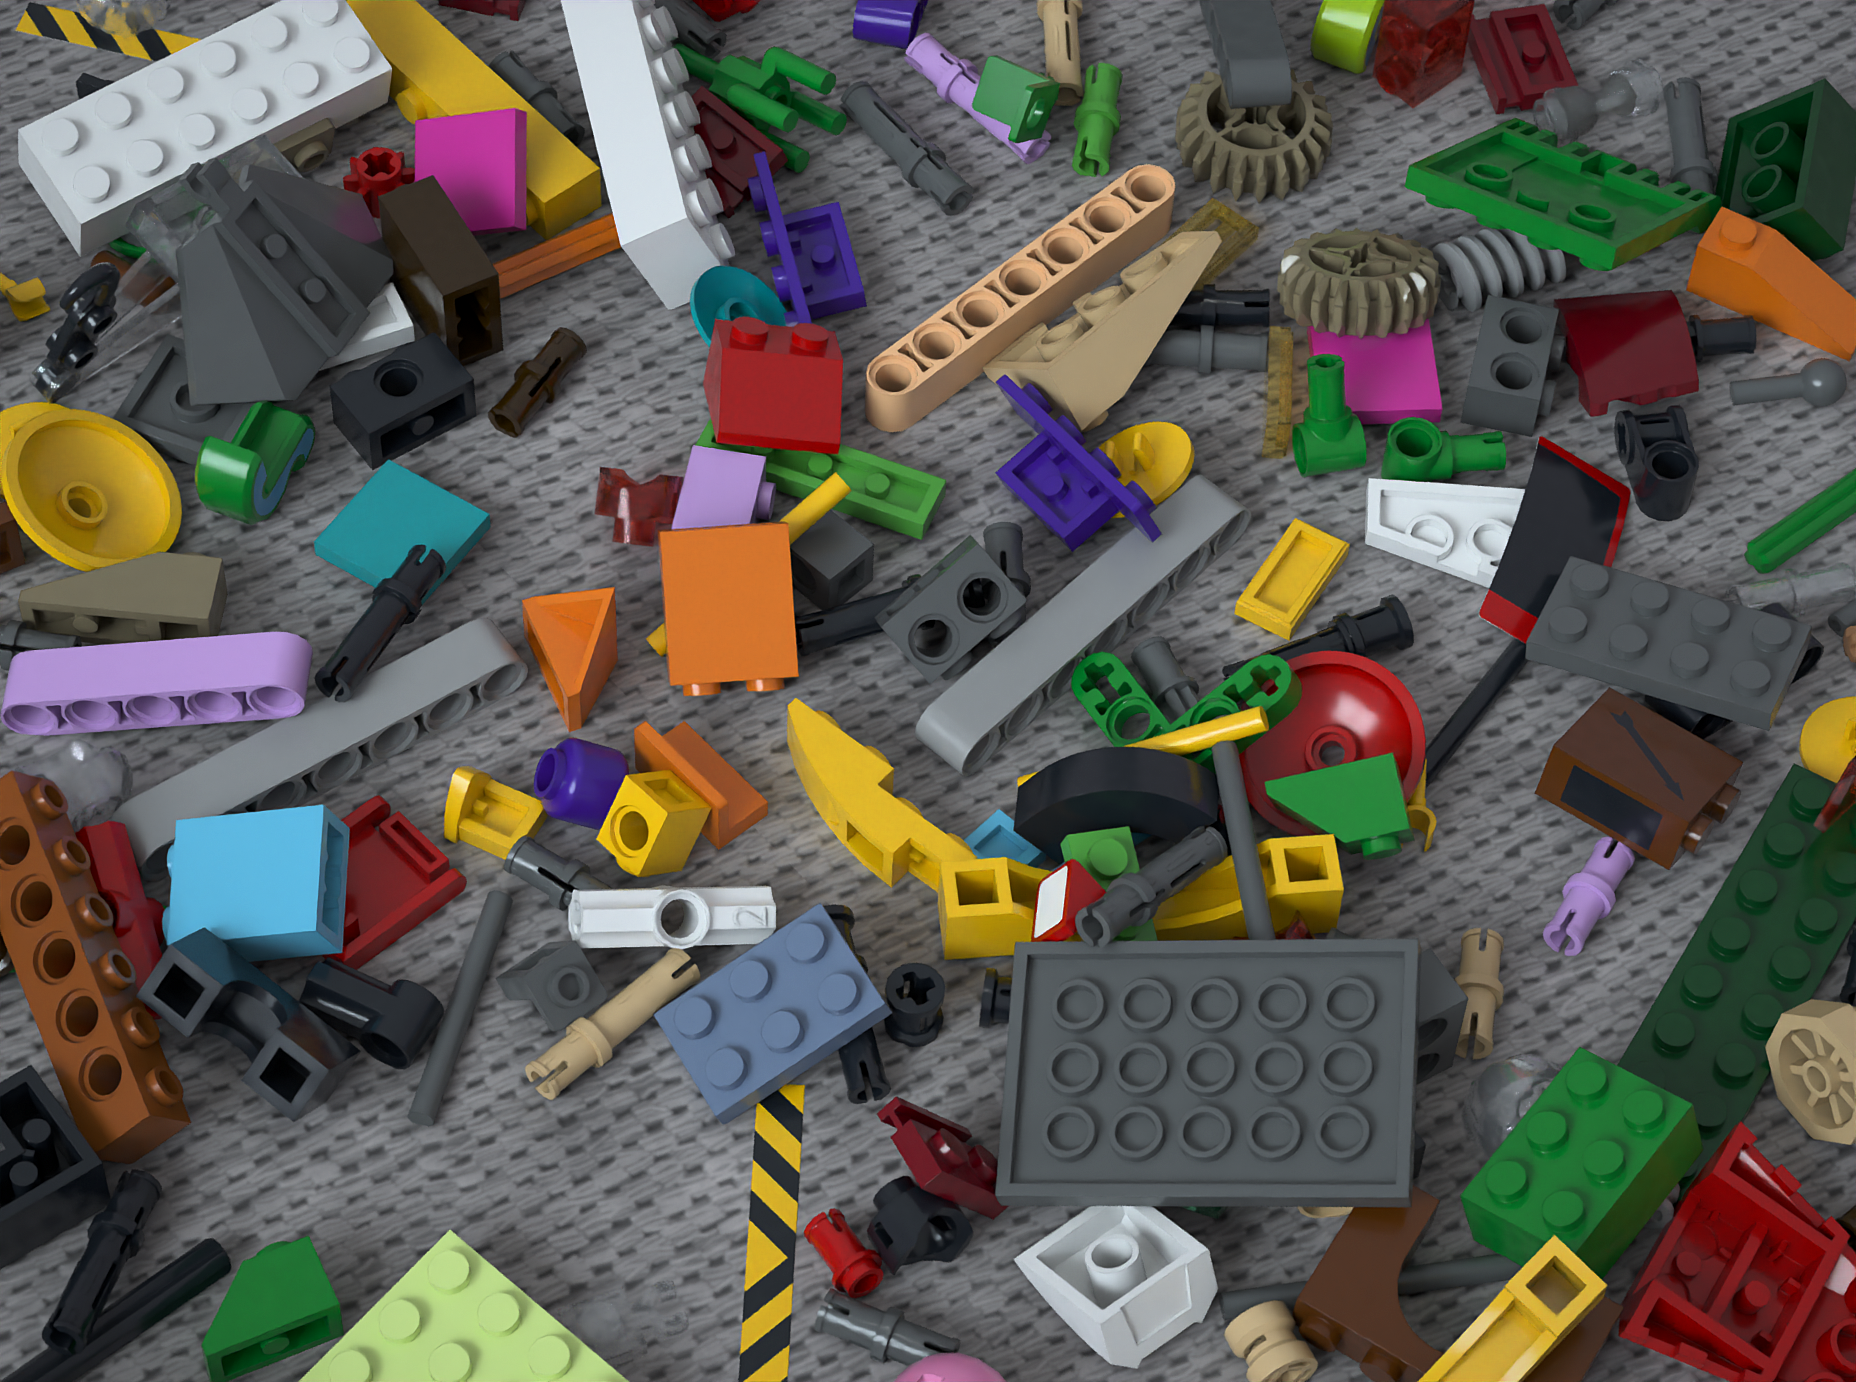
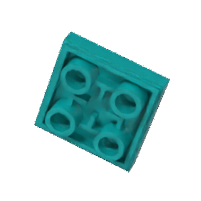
M388 459L314 541L315 555L376 587L381 580L392 577L413 546L426 545V552L420 558V563L424 561L430 550L434 549L444 559L446 570L422 599L423 605L490 529V514Z

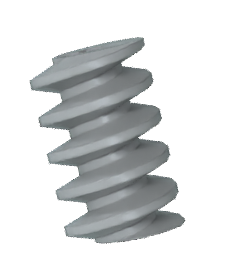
M1484 228L1478 231L1475 236L1463 235L1457 238L1454 243L1442 242L1432 250L1433 259L1439 262L1438 274L1441 275L1440 294L1438 296L1446 308L1452 312L1457 309L1458 299H1460L1468 311L1475 312L1481 307L1482 296L1485 300H1487V295L1502 298L1504 289L1510 297L1516 298L1523 293L1524 282L1531 290L1537 291L1544 286L1545 275L1555 284L1561 283L1566 276L1565 258L1562 250H1546L1535 247L1527 241V236L1510 229Z

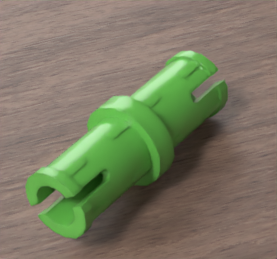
M1098 63L1097 80L1095 79V66L1091 65L1086 69L1084 97L1082 104L1075 112L1074 126L1078 131L1072 167L1074 171L1084 176H1097L1098 161L1100 162L1098 172L1101 176L1106 175L1109 171L1111 143L1113 136L1116 135L1120 127L1121 115L1117 110V101L1123 75L1116 66L1107 63Z

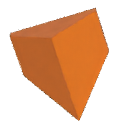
M615 587L533 596L522 600L524 637L569 732L582 728L618 661Z

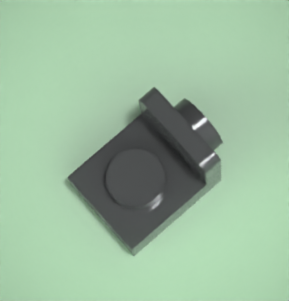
M576 940L549 942L496 978L510 1001L532 1000L552 1031L563 1030L579 1017H582L604 1002L608 997L606 989Z

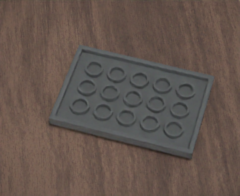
M1419 938L1111 941L1104 947H1099L1098 942L1093 947L1085 941L1015 942L995 1197L1000 1206L1412 1207L1422 954Z

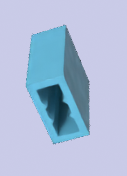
M325 805L176 820L175 841L170 846L167 854V867L172 879L170 906L166 907L162 918L163 933L167 946L169 947L170 944L205 927L248 962L342 953L350 828Z

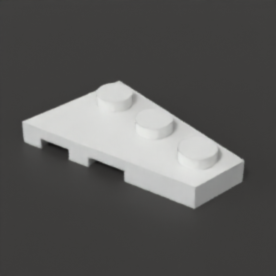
M1369 478L1366 489L1365 544L1489 588L1516 520L1525 489Z

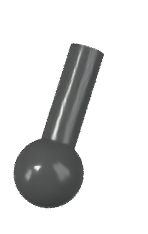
M1819 358L1808 362L1800 373L1730 382V395L1733 406L1803 397L1807 402L1815 406H1829L1843 396L1847 379L1844 370L1838 363L1830 359Z

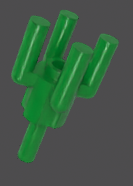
M677 44L673 47L680 53L688 74L710 84L711 86L708 91L779 146L788 159L783 166L797 173L804 171L810 160L809 152L769 133L768 130L771 125L788 133L796 127L800 118L833 135H839L846 126L847 117L845 114L790 88V82L787 79L788 77L823 95H827L836 84V75L789 51L776 46L771 47L765 52L761 64L745 56L736 58L730 54L719 63L682 44Z

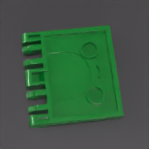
M1518 118L1508 120L1409 165L1405 188L1425 195V200L1433 206L1445 209H1460L1475 215L1476 221L1483 226L1493 229H1510L1527 236V241L1535 247L1546 250L1560 249L1579 257V262L1585 267L1598 271L1613 270L1689 230L1699 234L1707 231L1722 205V200L1719 196L1701 189L1691 191L1690 185L1680 181H1675L1660 188L1658 187L1660 179L1657 172L1647 168L1637 171V166L1634 163L1600 150L1590 153L1589 147L1580 142L1573 141V143L1557 148L1559 140L1556 133L1546 129L1539 131L1536 125Z

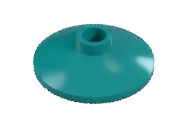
M733 266L710 268L695 281L690 294L691 314L699 334L709 348L715 319L733 321L739 317H752L762 320L768 325L786 326L783 313L787 311L782 302H779L777 295L762 280L743 269Z

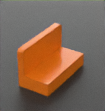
M646 721L634 728L635 769L639 773L671 770L705 800L712 808L701 829V833L718 850L768 815V801L685 721L663 736Z

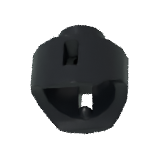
M902 1176L890 1181L874 1196L873 1204L879 1212L871 1220L867 1229V1235L873 1247L893 1275H895L900 1266L910 1265L919 1261L951 1263L969 1245L973 1237V1229L958 1204L921 1189L920 1185L917 1186L910 1176Z

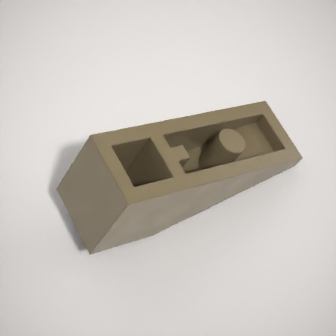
M157 552L21 590L18 603L22 621L26 623L27 629L67 636L77 635L81 637V642L108 645L218 636L228 592L222 558L209 557L196 552L183 554Z

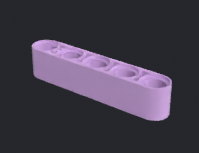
M263 632L25 651L15 655L10 663L0 717L2 723L16 733L43 736L292 717L302 712L305 706L313 655L312 646L307 640L292 633Z

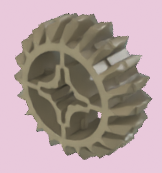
M1293 69L1291 70L1292 98L1290 105L1230 109L1221 76L1205 71L1200 84H1190L1189 91L1186 93L1185 99H1182L1181 106L1177 110L1175 142H1177V149L1180 150L1182 166L1192 167L1195 182L1210 179L1213 194L1225 189V187L1232 189L1235 202L1243 192L1253 193L1259 204L1266 195V192H1272L1280 200L1284 199L1289 188L1303 192L1308 179L1318 178L1319 172L1323 169V163H1326V158L1330 155L1333 122L1331 121V113L1327 112L1325 96L1315 95L1312 81L1297 83ZM1216 122L1223 127L1218 133L1212 127ZM1291 129L1296 137L1291 140L1285 134V131Z
M1357 227L1353 231H1340L1335 228L1329 234L1315 232L1311 234L1310 239L1301 238L1296 240L1293 246L1284 250L1277 278V291L1280 292L1279 304L1284 306L1285 315L1296 319V323L1303 327L1314 326V331L1317 333L1328 331L1336 333L1339 338L1344 335H1354L1360 339L1371 335H1376L1383 339L1387 336V333L1392 332L1402 335L1407 333L1409 328L1423 326L1426 319L1434 316V309L1438 303V294H1440L1441 275L1438 274L1439 262L1433 259L1432 251L1421 247L1420 242L1416 240H1403L1402 235L1398 233L1387 235L1380 233L1378 229L1367 232L1360 231Z

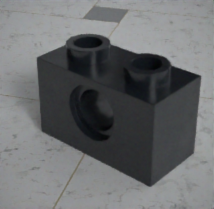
M435 332L413 343H406L398 347L392 354L363 369L347 373L341 380L329 386L334 424L372 471L383 466L388 459L392 461L477 416L474 379Z

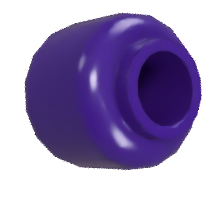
M569 737L560 742L555 748L547 749L541 756L534 776V792L537 797L541 798V804L548 816L600 830L625 776L630 775L628 762L623 753L617 749Z

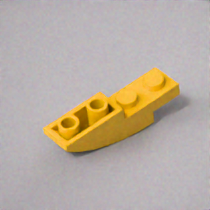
M795 698L788 704L787 742L794 766L806 793L822 819L842 844L871 872L892 888L909 871L938 893L940 862L977 859V856L973 854L971 848L963 839L953 833L945 834L923 818L919 809L912 802L903 797L895 798L893 796L894 768L879 750L869 745L863 746L843 732L835 719L821 710L814 711L798 698Z

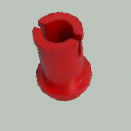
M829 1209L828 1216L833 1221L832 1224L823 1211L807 1224L804 1230V1237L814 1246L834 1274L832 1284L836 1290L841 1293H847L851 1298H860L869 1294L881 1283L884 1272L880 1268L882 1265L880 1255L875 1250L865 1248L845 1221V1216L839 1209Z

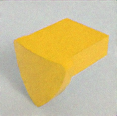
M461 766L455 770L448 791L444 815V838L456 844L459 840H462L506 860L509 851L518 839L524 835L534 839L548 815L540 800L493 780L491 775L472 766Z

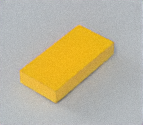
M1295 518L1237 600L1234 614L1290 641L1347 558L1350 544Z

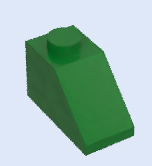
M1393 753L1264 782L1267 795L1275 808L1318 835L1334 834L1336 846L1351 855L1363 853L1365 860L1386 858L1402 852V843L1415 841L1399 766Z
M309 1235L293 1242L279 1241L261 1249L255 1257L242 1262L201 1344L210 1382H228L344 1335L339 1301Z

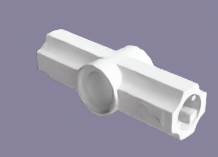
M661 885L652 888L573 890L571 903L569 904V930L572 941L576 940L580 948L668 946L685 949L699 945L759 944L771 936L776 929V904L774 903L771 887L676 888ZM677 899L683 907V923L678 930L667 934L662 928L661 914L669 902Z

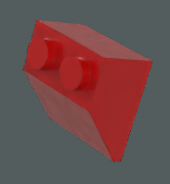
M739 317L733 321L715 319L703 386L716 442L838 455L841 438L843 358L835 331H827L825 328L811 323H800L794 327L768 325L762 320L752 317Z

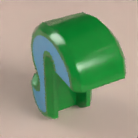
M262 400L251 406L231 443L212 436L205 437L195 467V485L199 499L206 509L249 525L261 523L268 519L278 507L286 491L291 471L296 472L301 469L310 455L316 430L312 418L308 415H299L274 406L269 401Z

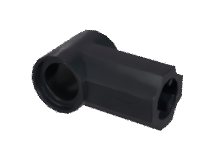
M329 957L325 961H318L306 978L305 987L299 999L301 1004L326 1024L358 1038L361 1046L373 1058L395 1069L402 1070L411 1066L445 1012L438 998L428 989L415 982L398 979L392 985H388Z

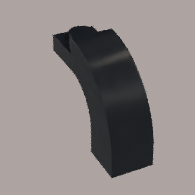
M1141 747L1092 749L1073 754L1048 765L1018 787L1013 831L1059 865L1065 862L1060 844L1066 835L1129 826L1130 832L1159 836L1176 845L1199 826H1204L1205 831L1210 826L1216 829L1224 838L1227 845L1226 857L1232 855L1223 807L1218 803L1219 787L1216 774L1194 761L1172 753Z

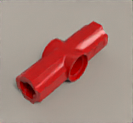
M106 821L94 826H85L77 831L75 835L89 854L91 861L90 872L100 896L112 911L114 932L123 953L135 968V983L138 991H140L162 957L160 946L165 938L162 927L165 909L155 898L145 896L125 824ZM144 1003L146 1011L154 1020L162 1018Z

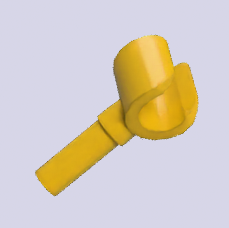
M0 272V291L7 297L13 314L20 322L50 311V307L43 298L46 294L45 288L38 277L17 285L14 280H10Z
M1425 759L1420 782L1407 803L1412 828L1421 830L1426 837L1424 852L1431 847L1437 823L1434 813L1426 807L1427 759Z

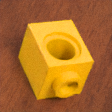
M671 770L626 775L596 840L616 857L617 864L623 870L637 877H649L651 875L682 871L712 807Z

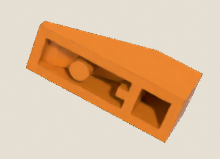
M1721 207L1697 245L1686 291L1741 315H1752L1755 321L1850 361L1856 351V299L1776 229Z

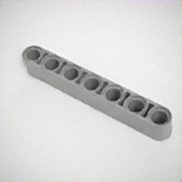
M1201 474L1188 480L1150 514L1162 533L1160 537L1152 543L1138 528L1134 527L937 697L920 717L915 729L916 739L962 775H973L1072 688L1071 677L1075 667L1084 658L1093 653L1113 652L1238 542L1250 522L1251 510Z
M478 618L368 674L356 687L348 701H335V695L338 692L336 691L330 697L326 696L303 708L299 714L284 718L131 798L114 812L110 821L125 824L136 865L142 877L148 881H160L170 876L167 867V854L170 846L175 841L176 820L300 807L511 695L523 684L527 677L528 667L492 620Z

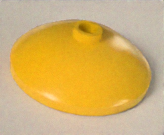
M53 410L38 415L23 425L5 451L2 460L1 481L9 509L30 539L60 562L75 569L89 572L153 553L167 552L175 541L181 525L182 504L173 474L152 445L121 422L87 410Z

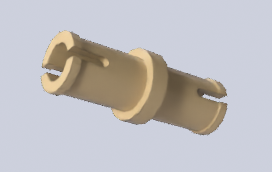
M1481 928L1470 929L1461 938L1462 951L1459 976L1454 980L1468 997L1455 1052L1456 1055L1462 1058L1467 1056L1469 1036L1475 1037L1473 1059L1485 1058L1493 1050L1492 1037L1495 1011L1501 1007L1504 997V988L1499 981L1504 941L1499 933L1491 929L1487 930L1485 951L1479 950Z

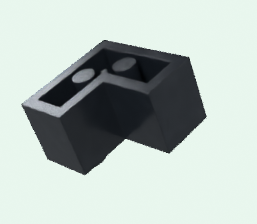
M32 1065L0 1082V1269L107 1207L111 1200L102 1161Z

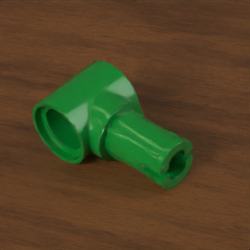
M1319 354L1307 360L1309 407L1303 412L1304 422L1296 423L1292 428L1294 459L1303 478L1363 468L1366 464L1367 450L1362 424L1358 416L1354 413L1352 414L1351 408L1346 405L1345 363L1340 356L1335 354Z
M1408 417L1400 419L1388 431L1381 478L1434 483L1435 480L1451 479L1452 474L1460 472L1502 471L1506 466L1505 442H1503V434L1501 431L1474 435H1449L1447 431H1439L1432 422L1423 418Z

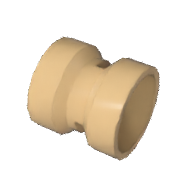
M1273 1300L1251 1307L1236 1317L1225 1330L1224 1337L1233 1353L1238 1358L1245 1359L1249 1366L1246 1375L1249 1382H1305L1317 1369L1318 1361L1309 1345L1305 1341L1297 1340L1294 1334L1296 1322L1283 1301Z

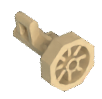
M1811 999L1781 1014L1765 1046L1777 1097L1813 1139L1852 1145L1856 1143V1007L1848 1003Z

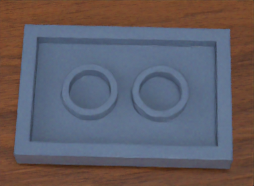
M819 903L653 1015L714 1115L724 1125L892 1014V1012L828 912Z

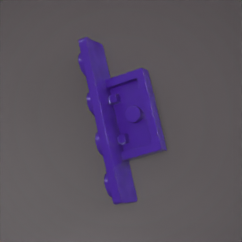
M765 151L753 154L758 176L747 178L755 213L767 210L769 220L759 222L767 257L779 255L781 265L771 267L779 302L789 300L792 302L794 311L783 313L786 326L794 327L800 323L812 324L811 320L867 306L863 285L839 202L782 215Z
M1006 374L996 381V384L1015 412L1039 435L995 473L1003 485L1072 552L1119 511L1152 543L1162 535L1150 516L1157 507L1144 490L1133 480L1124 487L1117 480L1121 476L1120 471L1098 447L1089 454L1082 447L1087 441L1067 417L1061 415L1054 421L1048 415L1053 411L1051 406L1033 385L1028 383L1021 389Z

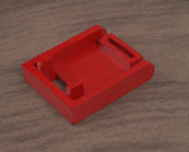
M380 795L374 796L341 820L350 828L342 953L325 954L322 956L325 959L329 957L355 970H358L462 893L467 884L466 877L456 868L449 870V859L403 814L397 811L389 817L391 806Z

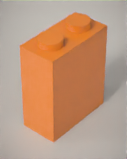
M780 521L658 530L669 684L671 686L682 685L683 696L720 694L721 682L746 680L747 691H771L785 689L784 678L799 677L788 523Z

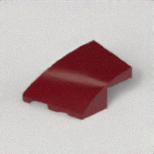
M1672 290L1554 299V308L1559 309L1556 325L1563 335H1566V361L1578 376L1579 402L1590 417L1607 414L1609 402L1614 400L1641 406L1657 402L1663 398L1678 397L1699 391V378L1689 330L1682 308Z

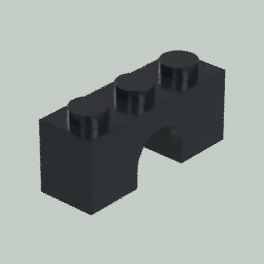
M205 927L170 944L136 995L138 999L187 1038L200 1032H208L221 1036L240 1048L252 1063L241 1081L293 1122L323 1105L330 1098L361 1052V1050Z

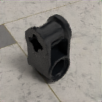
M1672 405L1667 407L1666 412L1633 415L1630 410L1617 412L1614 425L1615 444L1620 462L1625 465L1637 506L1646 516L1657 521L1679 519L1687 512L1690 506L1699 468L1698 457L1689 436L1688 423L1683 408L1680 405Z

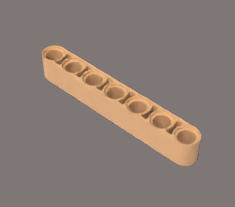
M1150 164L1139 165L1130 169L875 357L867 367L865 386V414L871 425L887 432H899L913 426L984 372L982 367L1024 333L1041 322L1045 325L1049 324L1073 306L1072 302L1093 291L1161 240L1170 231L1176 186L1173 176L1167 170Z

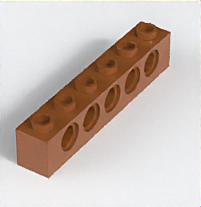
M11 770L0 778V932L78 1130L100 1160L132 1164L192 1123L182 1100L183 1088L178 1077L170 1070L158 1041L160 1031L156 1021L146 1011L144 1003L136 997L139 991L135 983V968L123 953L114 932L112 911L98 892L89 869L91 865L89 854L85 847L77 840L67 815L68 803L63 792L55 785L54 781Z

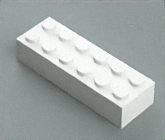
M281 0L18 129V164L81 257L195 200L178 181L191 164L199 162L204 166L209 159L217 158L227 170L231 164L325 118H329L336 129L388 103L392 67L346 0Z
M561 0L620 245L667 309L677 308L690 302L692 287L705 271L716 266H729L728 259L735 256V250L726 228L722 223H718L716 214L723 211V204L714 183L710 178H706L705 169L712 167V162L703 140L698 134L695 135L693 126L700 124V116L690 94L683 89L682 83L689 80V74L680 53L676 48L672 47L671 41L678 38L676 26L665 6L655 7V0Z

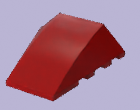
M1740 1121L1724 1139L1687 1188L1682 1199L1674 1207L1673 1218L1664 1225L1621 1303L1624 1309L1619 1318L1618 1336L1730 1382H1856V1252L1847 1244L1850 1235L1832 1216L1825 1220L1797 1191L1802 1186L1801 1183L1782 1164L1775 1168L1753 1145L1758 1138Z

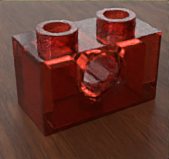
M1384 0L1372 75L1383 90L1391 95H1397L1414 109L1461 76L1475 0Z

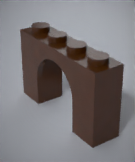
M1413 1185L1412 1207H1354L1296 1300L1292 1316L1296 1322L1295 1325L1299 1327V1333L1307 1342L1326 1352L1338 1350L1360 1363L1361 1371L1374 1382H1418L1443 1356V1352L1425 1343L1407 1323L1400 1307L1397 1289L1398 1279L1432 1226L1440 1203L1439 1199ZM1604 1296L1589 1314L1522 1382H1583L1613 1332L1624 1307Z

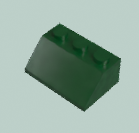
M1824 78L1730 117L1715 195L1719 196L1722 200L1721 207L1776 229L1813 262L1829 258L1835 253L1843 251L1856 179V111Z

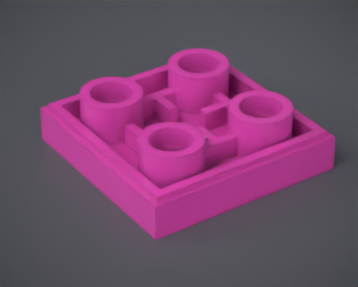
M510 108L415 120V182L434 175L473 236L526 230V111Z
M1429 318L1425 320L1424 325L1421 327L1409 328L1408 332L1402 335L1393 332L1387 333V336L1383 339L1376 335L1364 336L1362 339L1354 335H1344L1339 338L1336 333L1328 331L1317 333L1314 331V326L1307 327L1310 358L1319 354H1335L1344 361L1346 405L1351 408L1352 414L1354 413L1358 416L1361 424H1392L1408 417L1423 418L1432 423L1440 422L1443 408Z

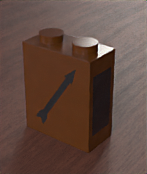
M1609 687L1553 745L1535 794L1670 870L1686 851L1694 855L1698 853L1714 826V820L1723 824L1728 819L1741 795V790L1733 785L1743 762Z

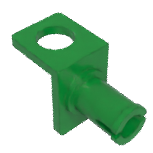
M989 56L972 102V108L979 113L1011 126L1008 140L1016 144L1040 139L1043 136L1052 107L1058 100L1061 83L1056 82L1051 76L1045 77V73H1036L1000 56Z

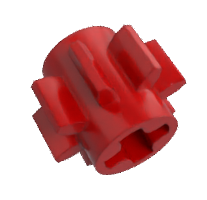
M373 147L363 152L359 158L351 157L349 159L351 175L343 177L344 190L362 194L372 217L380 219L378 196L391 192L401 185L414 183L415 168H406L404 152L396 153L388 148Z

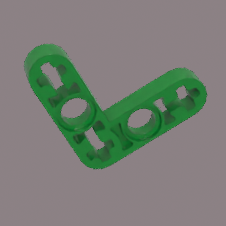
M1098 652L1087 656L1075 667L1071 677V687L1075 696L1114 747H1122L1207 722L1221 715L1240 712L1242 710L1236 703L1241 699L1250 708L1263 707L1270 730L1298 706L1302 696V684L1297 674L1281 657L1270 654L1258 656L1246 663L1172 724L1122 661L1111 653ZM1104 676L1108 678L1109 683L1121 696L1113 704L1107 700L1096 685V682ZM1269 679L1275 682L1278 690L1270 696L1261 688L1263 683ZM1139 713L1150 715L1149 726L1141 736L1129 740L1122 738L1124 723L1131 716ZM1268 731L1234 740L1233 742L1237 744L1238 753L1241 754ZM1212 747L1200 750L1202 753L1196 758L1193 753L1181 756L1216 774L1211 751Z

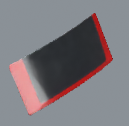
M1540 436L1516 520L1496 573L1480 608L1479 616L1526 644L1570 556L1612 568L1624 527L1631 490L1567 450Z

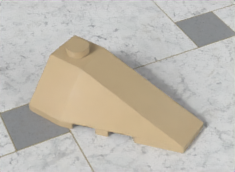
M1183 231L1125 268L1120 274L1123 284L1120 286L1107 287L1093 295L1088 292L1072 302L1078 313L1050 330L1041 322L1024 333L982 367L987 377L996 384V381L1006 374L1021 389L1030 383L1051 406L1053 411L1048 415L1054 421L1061 415H1064L1080 433L1097 427L1108 417L1107 409L1126 394L1222 242L1217 231Z

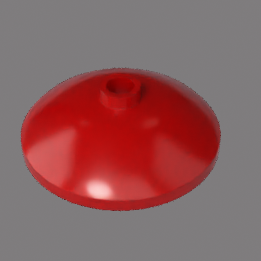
M1319 651L1287 660L1286 662L1297 674L1302 684V696L1298 706L1287 717L1239 754L1247 798L1257 813L1272 826L1290 836L1318 835L1275 808L1267 795L1264 782L1332 767L1322 762L1323 752L1331 746L1341 747L1345 751L1343 760L1337 765L1393 753L1399 766L1405 798L1408 803L1420 782L1424 770L1426 734L1418 706L1405 685L1392 672L1377 662L1349 652ZM1271 679L1265 681L1261 686L1268 696L1278 690L1275 682ZM1243 701L1241 710L1244 711L1247 709H1251L1246 704V702Z

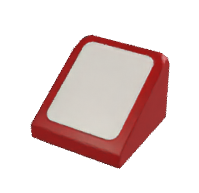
M1070 859L1040 881L1036 893L1031 942H1063L1077 932L1075 926L1077 912L1107 893L1077 860Z

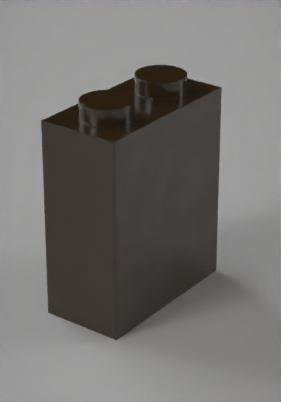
M434 175L411 184L401 185L391 192L378 196L382 239L393 259L394 273L389 280L391 283L393 282L398 294L425 336L435 332L463 367L503 351L499 274Z

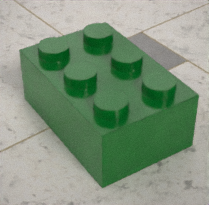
M1579 1047L1461 1193L1460 1198L1473 1240L1523 1267L1555 1235L1602 1280L1704 1149L1693 1104Z

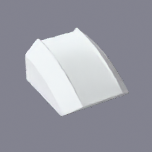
M1090 1206L1013 1259L1048 1304L1093 1350L1112 1365L1138 1368L1143 1358L1193 1323H1202L1218 1290L1209 1249L1152 1206Z

